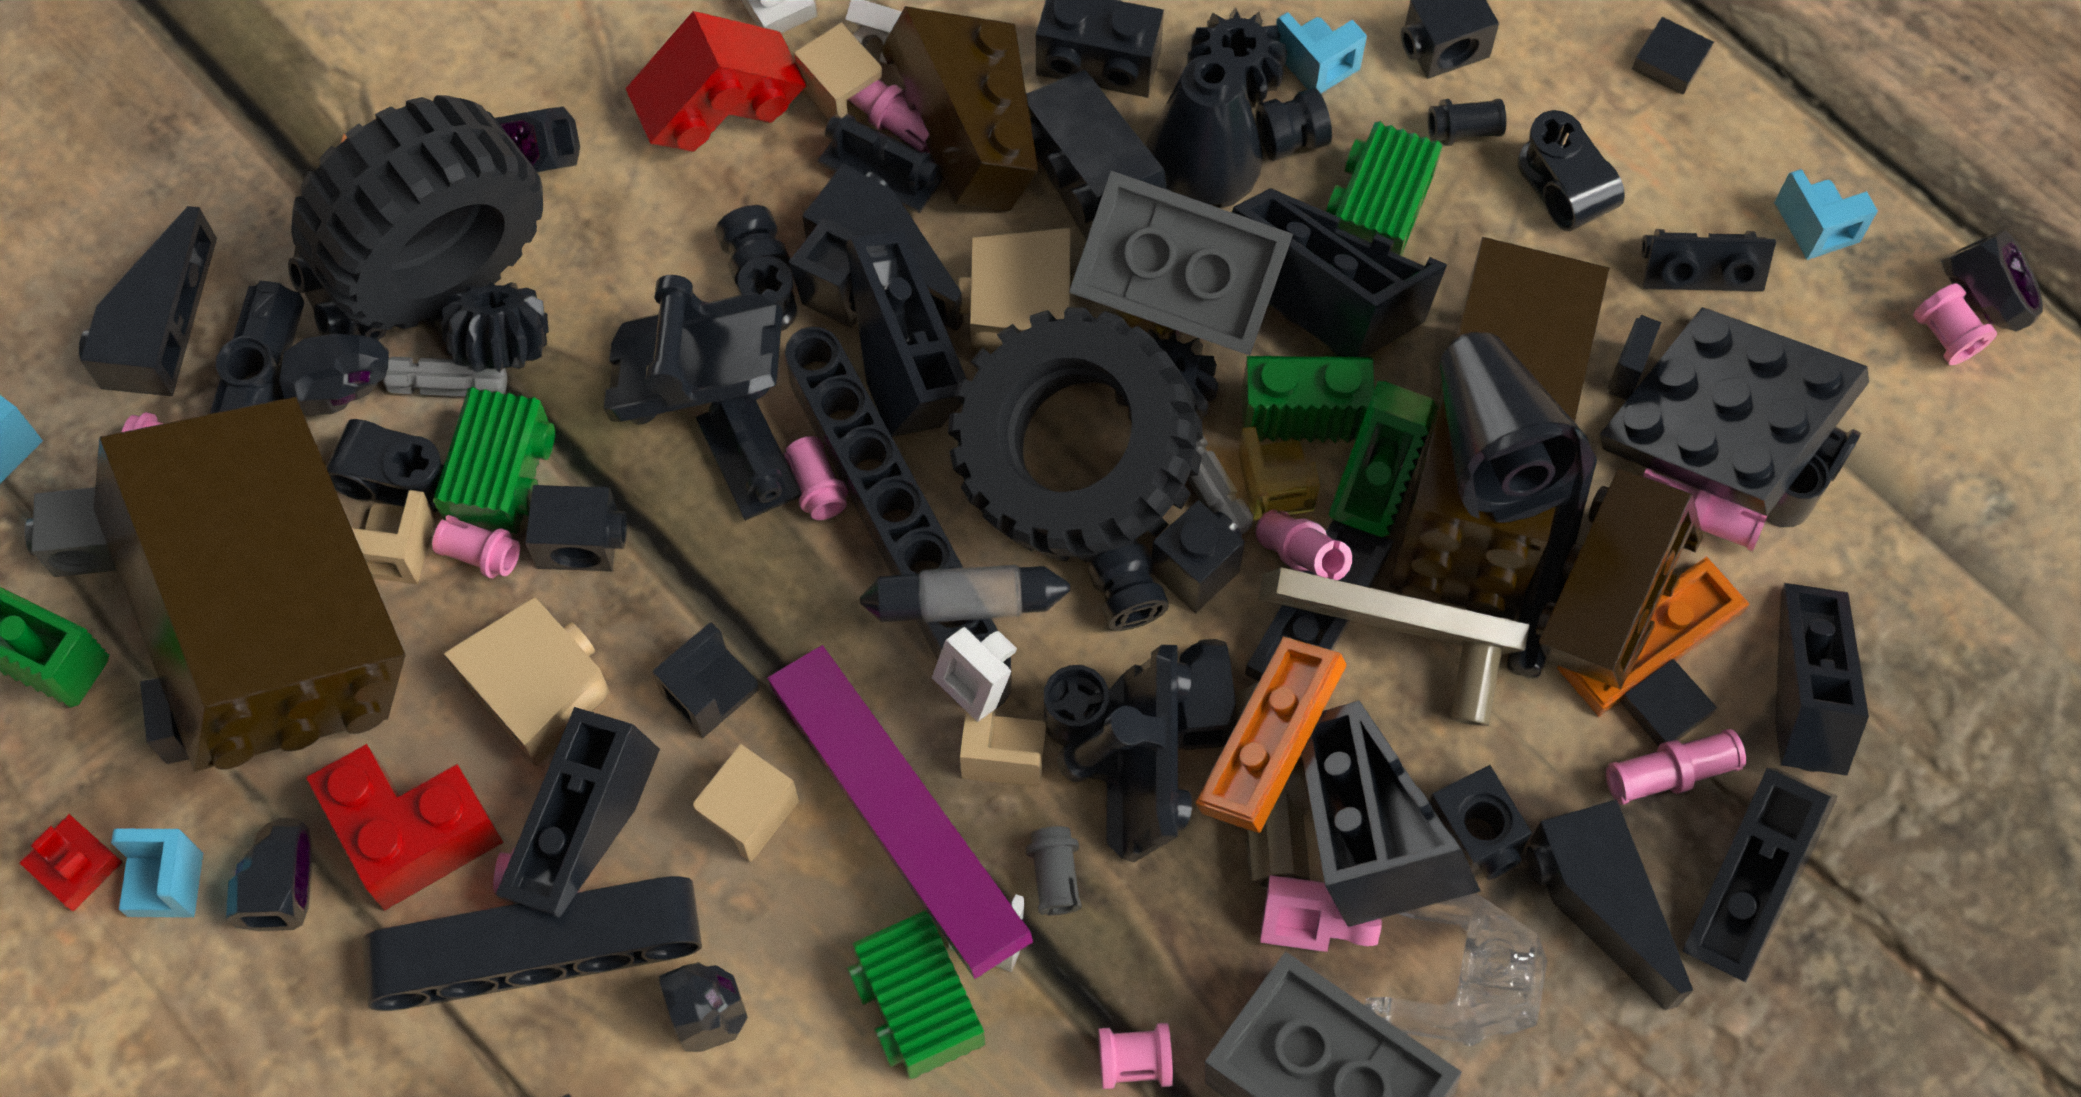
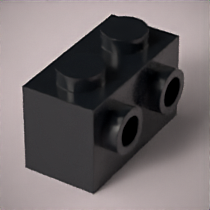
M1045 0L1036 31V75L1061 80L1086 70L1099 88L1149 98L1161 53L1164 9L1119 0Z

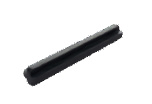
M1596 455L1592 471L1587 479L1583 481L1580 473H1578L1565 486L1570 496L1555 507L1548 542L1526 590L1518 620L1520 623L1529 625L1526 648L1524 651L1509 654L1507 668L1513 674L1534 679L1541 675V671L1544 668L1546 657L1539 644L1540 638L1536 636V628L1545 605L1550 600L1558 601L1566 583V580L1562 577L1563 568L1571 548L1577 541L1597 463Z

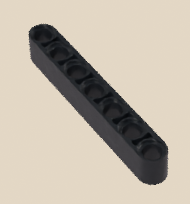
M811 326L794 333L786 343L785 349L792 390L817 437L821 439L824 450L840 480L845 483L848 495L891 575L917 574L911 571L910 568L916 562L922 560H931L940 565L933 573L919 574L922 620H916L937 661L945 640L963 627L982 642L989 635L998 631L839 340L831 331L822 327ZM814 361L827 363L825 367L818 370L803 368L808 363ZM842 409L855 412L850 418L844 420H835L829 417L835 411ZM877 459L883 462L881 466L870 471L860 470L855 467L862 460ZM894 509H903L911 513L908 518L899 522H889L882 518L884 514ZM950 612H959L969 618L965 624L956 628L945 627L938 622L940 617ZM1011 657L1003 662L1009 667L1011 673L996 709L1003 705L1011 694Z

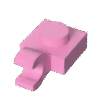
M1269 876L1261 924L1260 943L1324 952L1328 951L1330 938L1347 940L1361 946L1378 945L1382 920L1377 919L1348 927L1324 882Z

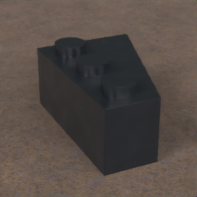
M1086 70L1026 93L1035 154L1039 157L1051 183L1057 189L1086 241L1111 171L1167 190L1164 168Z
M1272 188L1234 206L1232 209V213L1293 234L1269 304L1280 311L1287 320L1298 324L1328 345L1335 354L1342 357H1367L1426 321L1448 264L1429 257L1424 266L1391 251L1394 241L1376 234L1371 243L1338 228L1341 218Z
M1355 701L1324 710L1302 751V759L1325 886L1347 926H1355L1481 892L1462 849L1437 817L1429 801L1402 766L1399 757L1361 702Z

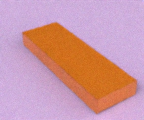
M1706 556L1680 575L1679 584L1672 597L1662 594L1651 621L1655 622V628L1621 689L1560 666L1557 669L1596 715L1600 717L1618 704L1624 694L1673 658L1675 661L1679 660L1744 613L1749 603Z
M1283 636L1195 802L1203 815L1257 833L1261 832L1347 666L1341 653Z

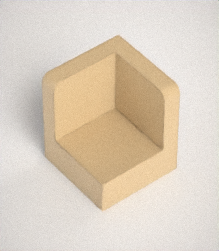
M842 22L794 52L795 63L807 85L803 91L828 120L833 115L843 118L848 114L846 100L882 77L881 65Z
M410 490L405 507L373 504L370 508L365 530L352 528L373 579L418 585L436 518L424 492Z
M995 710L977 722L966 711L960 751L961 778L1040 787L1046 724L1040 720L995 716Z
M740 744L694 801L693 807L699 816L732 838L736 843L739 854L749 862H752L799 803V799L792 779Z

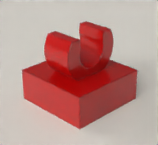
M70 814L55 828L50 826L30 845L33 850L19 862L23 868L73 912L123 863Z

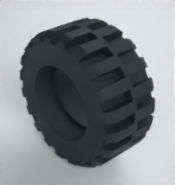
M436 95L433 101L424 97L407 100L404 107L395 109L390 106L376 113V119L363 127L359 123L345 133L347 138L336 148L330 146L319 158L321 165L316 171H309L301 184L302 196L295 197L291 227L293 243L297 247L299 255L340 310L356 323L377 329L391 330L393 326L407 329L417 327L419 321L425 319L432 322L442 318V309L448 305L449 296L455 293H465L466 287L470 285L483 287L487 286L490 281L493 284L501 279L500 274L507 266L513 267L523 255L522 247L525 243H531L537 232V220L542 218L543 185L535 168L493 115L486 111L482 105L449 95Z
M1067 307L1064 311V319H1056L1049 310L1030 315L1029 320L1032 327L1022 332L1014 324L999 332L997 335L1003 344L992 354H989L982 347L971 361L979 369L972 382L960 379L954 397L963 404L962 413L949 414L948 434L958 441V447L953 448L949 454L953 470L964 478L961 489L969 502L983 513L982 517L1017 544L1031 552L1036 550L1050 559L1067 562L1071 556L1078 557L1085 563L1092 562L1106 551L1130 544H1138L1136 538L1147 531L1156 537L1169 525L1163 519V516L1171 506L1174 505L1179 509L1183 508L1191 494L1185 487V483L1189 475L1198 476L1202 460L1201 455L1196 451V442L1203 439L1202 420L1194 409L1197 401L1190 385L1166 351H1163L1153 337L1139 326L1132 329L1122 317L1103 311L1098 318H1094L1086 308ZM1080 383L1106 384L1122 395L1132 414L1130 440L1122 458L1109 474L1089 487L1070 492H1055L1041 486L1029 474L1024 462V438L1032 416L1044 401L1066 387Z

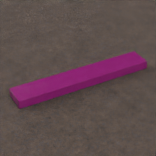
M823 645L819 646L767 677L774 694L974 979L978 978L1031 944L1033 940L1030 930Z

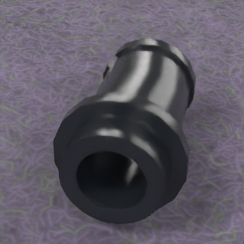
M1499 98L1492 101L1452 104L1450 99H1441L1439 105L1430 106L1428 110L1429 136L1432 141H1441L1444 146H1452L1455 139L1484 136L1500 137L1505 134L1507 125L1504 102Z

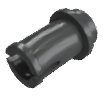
M1064 826L1045 827L1031 833L1032 843L1027 845L1026 855L1034 858L1039 914L1053 916L1069 914L1080 910L1082 903L1079 899L1073 855L1079 849L1078 840L1071 838L1070 828Z

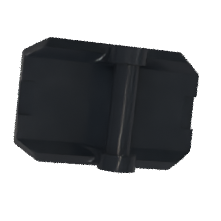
M673 274L660 277L656 281L654 295L656 302L660 304L659 313L622 323L612 340L609 362L612 364L610 387L605 392L604 410L610 421L623 422L630 420L634 424L642 425L653 420L657 414L735 397H741L746 401L760 399L769 391L770 387L777 384L782 307L758 292L704 302L695 295L693 285L687 278Z
M1160 645L1151 652L1149 660L1142 665L1134 664L1126 670L1109 689L1108 717L1105 719L1104 727L1086 740L1070 742L1060 750L1057 757L1058 768L1061 774L1068 780L1082 782L1091 778L1107 783L1106 842L1122 859L1130 862L1138 861L1178 836V830H1183L1191 817V795L1187 790L1178 789V703H1182L1188 696L1192 673L1188 664L1178 662V645Z

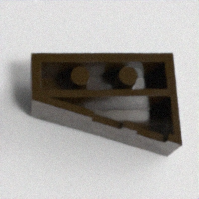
M905 6L880 50L887 64H895L906 86L903 97L909 109H917L929 133L925 142L935 163L940 165L939 171L955 204L1010 211L1038 171L1015 24Z
M1618 468L1610 487L1601 486L1595 494L1588 517L1589 522L1593 524L1584 544L1575 543L1571 548L1562 573L1563 579L1567 581L1558 601L1550 600L1545 605L1537 624L1536 636L1540 638L1539 644L1548 662L1621 689L1655 628V622L1651 621L1662 594L1672 597L1679 584L1680 576L1674 575L1672 572L1683 548L1696 553L1703 540V534L1692 493Z

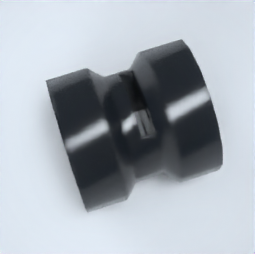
M1311 88L1298 92L1293 100L1284 103L1277 99L1258 103L1256 106V123L1260 140L1267 156L1272 161L1291 156L1294 150L1299 147L1306 146L1314 150L1331 144L1332 126L1330 115L1324 98L1318 89Z
M747 205L734 209L724 215L715 227L716 237L722 251L731 256L728 264L737 286L741 268L748 261L757 257L772 256L781 259L790 269L788 263L790 256L785 244L775 238L778 232L777 225L771 210L766 206Z
M1130 544L1107 551L1095 558L1088 566V573L1094 588L1105 593L1106 601L1103 604V613L1109 628L1112 630L1124 631L1144 626L1158 619L1169 608L1163 587L1153 582V579L1150 577L1154 564L1148 548L1143 544Z
M1068 665L1058 669L1049 677L1044 688V723L1046 724L1048 735L1055 742L1066 746L1074 740H1086L1104 727L1105 719L1108 717L1109 689L1104 678L1096 670L1084 665ZM1065 712H1066L1068 715L1073 716L1074 719L1068 717V716L1065 714Z

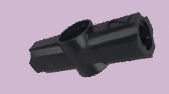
M259 280L257 285L248 287L233 339L220 349L216 357V369L220 376V381L210 414L284 399L279 381L284 352L293 345L305 304L299 292L290 290L281 283ZM261 370L255 377L244 380L250 373Z

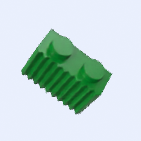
M1381 121L1374 122L1367 141L1355 139L1344 172L1351 174L1352 177L1347 189L1336 185L1326 212L1341 218L1338 225L1339 229L1372 243L1376 234L1394 241L1391 251L1402 256L1434 178L1442 144L1438 140L1430 141L1426 136L1419 138L1416 133L1408 134L1404 129L1396 130L1393 125L1385 126Z
M1247 356L1242 385L1243 438L1248 442L1256 438L1261 443L1267 437L1273 443L1279 438L1285 443L1291 438L1298 443L1304 438L1310 443L1316 438L1322 443L1330 438L1335 444L1341 438L1347 444L1353 439L1356 440L1374 393L1373 358Z
M1386 381L1377 382L1328 516L1335 521L1381 538L1390 534L1401 502L1412 479L1414 468H1416L1418 458L1421 455L1422 448L1431 429L1437 408L1433 398Z
M474 387L467 389L433 499L443 520H446V516L450 515L457 517L460 521L490 530L500 528L514 534L520 531V522L523 520V515L529 516L533 485H539L538 480L534 478L536 476V467L539 465V459L547 460L551 455L554 445V424L549 423L540 400L535 397L528 399L523 395L514 396L510 393L490 392L486 389L478 390Z
M0 587V672L4 676L10 675L15 681L20 680L26 687L32 686L37 692L42 691L47 697L52 696L58 703L64 702L69 708L78 706L107 665L110 654L105 652L106 649L97 643V639L93 638L92 634L88 633V629Z
M926 910L852 943L857 963L846 968L862 1005L874 1000L885 1024L875 1028L874 1031L890 1067L903 1062L909 1078L915 1079L923 1073H928L934 1068L942 1067L947 1062L955 1061L960 1056L967 1055L971 1051L980 1049L985 1045L983 1027L972 1007L971 1001L967 996L937 928Z

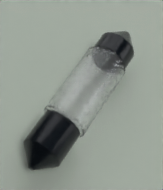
M1013 564L922 570L920 574L878 576L860 596V604L880 622L923 620L925 623L1020 617L1022 613L1047 612L1069 593L1070 584L1045 566L1019 567Z

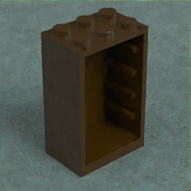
M1482 236L1451 343L1457 337L1470 332L1497 335L1575 422L1610 267ZM1441 381L1436 399L1437 408L1425 442L1389 587L1403 591L1407 597L1433 603L1440 600L1463 606L1468 611L1498 618L1514 619L1547 545L1555 507L1536 516L1512 522H1496L1492 512L1478 510L1479 518L1469 514L1459 497Z
M296 397L99 437L94 511L194 772L214 766L221 770L235 768L248 762L254 755L280 748L284 751L301 750L315 743L320 737L342 731H347L350 734L363 733L375 728L383 720L389 718L406 654Z

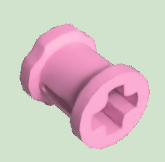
M1957 283L1936 292L1925 300L1913 314L1918 323L1928 325L1946 349L1943 356L1949 365L1962 363L1988 346L1997 335V331L1991 324H1982L1963 299L1966 292Z
M1157 1023L1154 1031L1112 1033L1110 1028L1098 1029L1102 1089H1113L1118 1082L1158 1080L1161 1087L1172 1086V1052L1168 1023Z

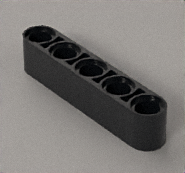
M668 876L578 892L560 917L519 904H513L372 931L362 937L368 1008L377 1011L404 1010L689 956L702 948L693 881L687 877Z

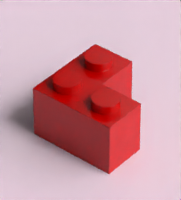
M692 11L625 89L650 144L695 152L701 145L707 142L712 132L728 115L773 123L777 117L781 116L788 109L789 104L807 85L780 31Z
M365 744L306 777L365 888L384 911L504 843L458 764L400 796L385 768L368 744Z

